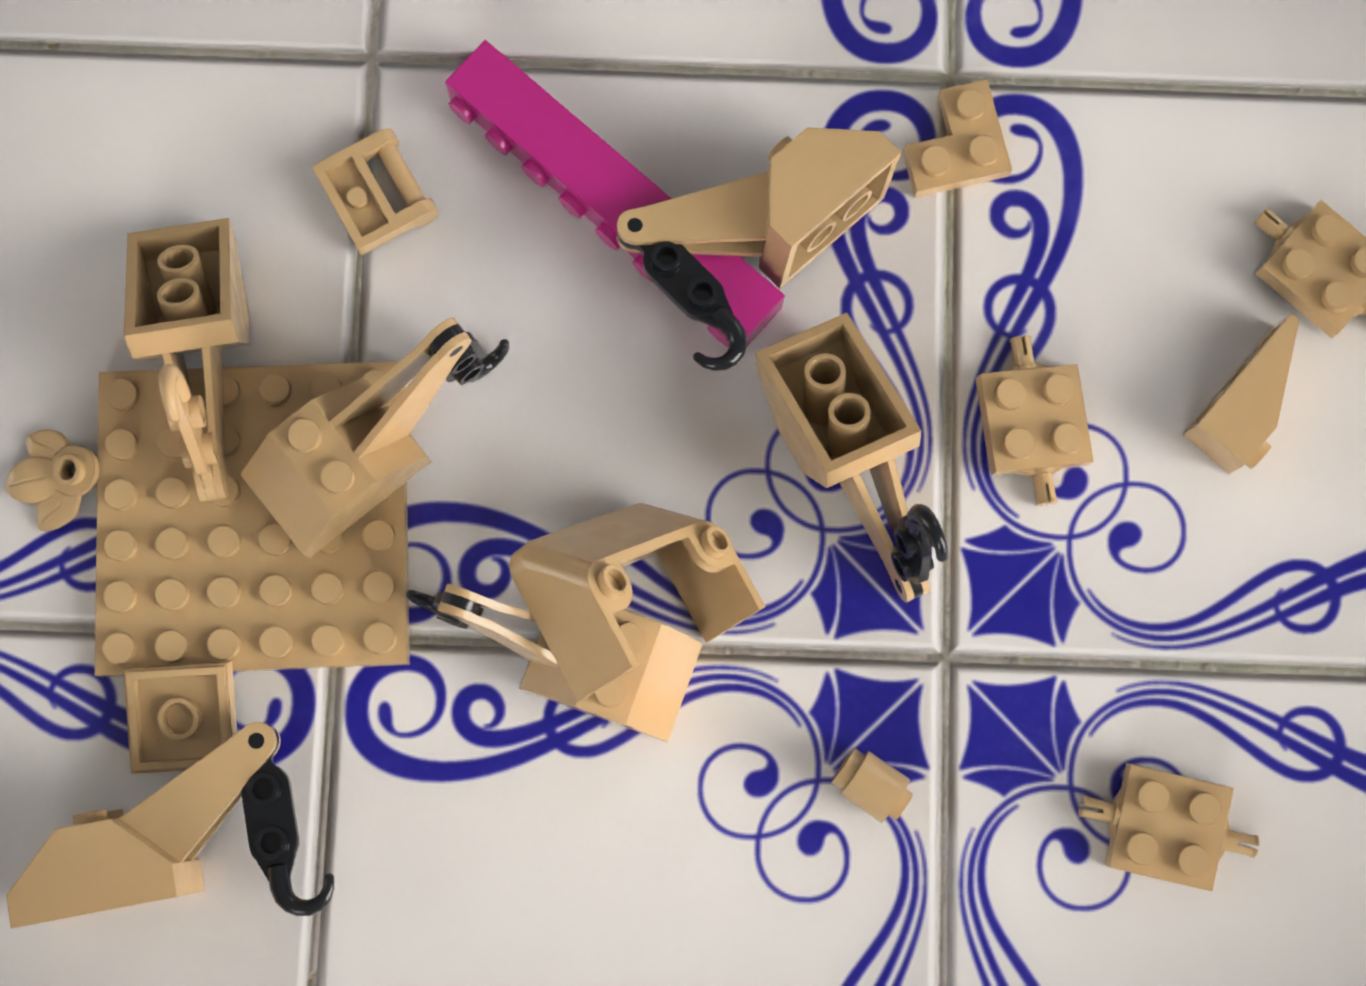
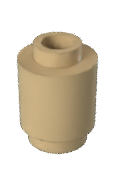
M856 748L851 750L831 783L841 789L839 794L881 823L888 815L895 820L898 819L913 796V793L906 789L910 782L908 777L870 751L863 754Z

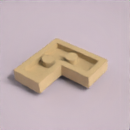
M985 79L940 89L937 98L948 136L905 145L902 152L914 198L1009 177L1012 172L988 80Z

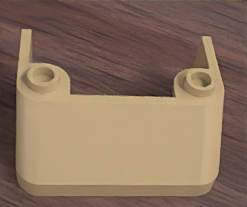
M637 503L530 540L512 554L509 562L512 579L578 702L639 665L635 654L614 615L630 605L633 596L631 582L623 569L624 566L658 554L706 643L766 607L732 547L729 536L722 528L709 521L648 504Z

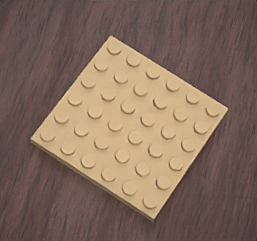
M400 361L223 367L225 463L229 497L200 502L192 468L186 469L183 464L180 452V437H182L180 431L172 432L170 430L160 393V370L99 372L98 462L100 472L97 480L95 676H124V669L131 667L232 661L233 672L410 665L409 599L406 597V593L409 591L407 482L309 558L300 552L240 475L267 434L311 399L363 377L370 385H373ZM203 368L187 369L192 396L201 395L206 411ZM404 386V387L386 404L389 408H390L391 405L396 401V399L400 396V394L404 391V389L406 388V386ZM206 425L203 428L205 433H208V426Z

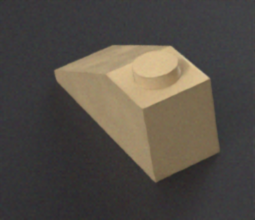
M1292 313L1272 328L1183 434L1184 437L1229 474L1244 465L1252 469L1272 447L1266 440L1278 425L1300 320Z

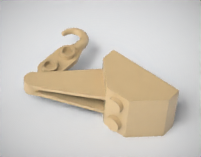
M224 218L127 233L125 341L132 359L153 360L163 358L165 365L159 371V387L167 421L172 432L180 431L182 437H180L182 461L186 469L192 468L195 487L200 502L228 498L229 486L224 441L222 349L250 344L249 310L237 243L230 219ZM202 352L206 411L201 395L192 396L184 354ZM206 425L208 426V433H205L203 428Z

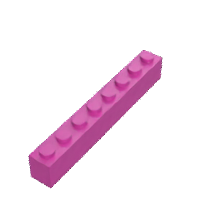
M484 40L445 81L451 100L448 103L451 110L465 123L470 125L475 121L487 131L485 138L498 152L505 156L511 152L524 163L521 166L522 170L534 183L540 187H544L547 183L560 194L558 197L559 202L570 214L578 219L584 215L597 226L595 232L598 237L613 250L617 251L621 247L617 242L616 232L618 218L623 212L672 199L487 40ZM626 251L634 258L632 264L636 270L652 282L646 276L643 269V254ZM692 254L723 286L734 316L740 321L746 331L748 347L782 309L785 295L740 256ZM708 325L707 329L720 343L729 347V341L720 330Z

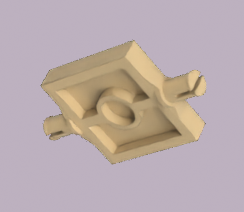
M1322 200L1302 220L1293 223L1291 226L1287 225L1267 207L1253 224H1256L1276 242L1272 247L1270 257L1255 274L1330 338L1337 335L1352 318L1359 314L1366 317V237Z
M1016 336L1009 340L1014 367L1002 372L982 373L975 378L990 475L1018 474L1032 477L1036 506H1047L1058 503L1053 480L1054 473L1063 468L1087 466L1094 462L1078 364L1053 367L1035 364L1031 336Z
M1126 763L1121 789L1113 799V802L1087 797L1086 795H1083L1080 800V804L1100 810L1095 811L1079 807V817L1108 823L1110 841L1105 865L1109 868L1213 891L1218 862L1225 850L1252 858L1258 852V849L1238 844V842L1259 846L1258 835L1229 830L1228 815L1234 788Z

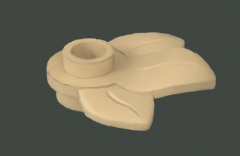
M44 429L27 436L26 445L30 458L20 461L11 469L7 476L5 489L15 500L25 503H36L39 530L53 531L68 524L77 516L82 495L97 486L100 468L98 458L90 449L80 445H71L62 433ZM74 463L76 471L74 476L71 477V468Z

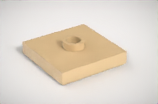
M232 661L124 669L131 774L185 771L237 733Z

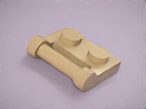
M391 128L377 131L311 166L361 256L414 227H422L429 224L439 215L433 200L425 198L397 149L399 141ZM373 158H380L408 206L396 214L366 163Z

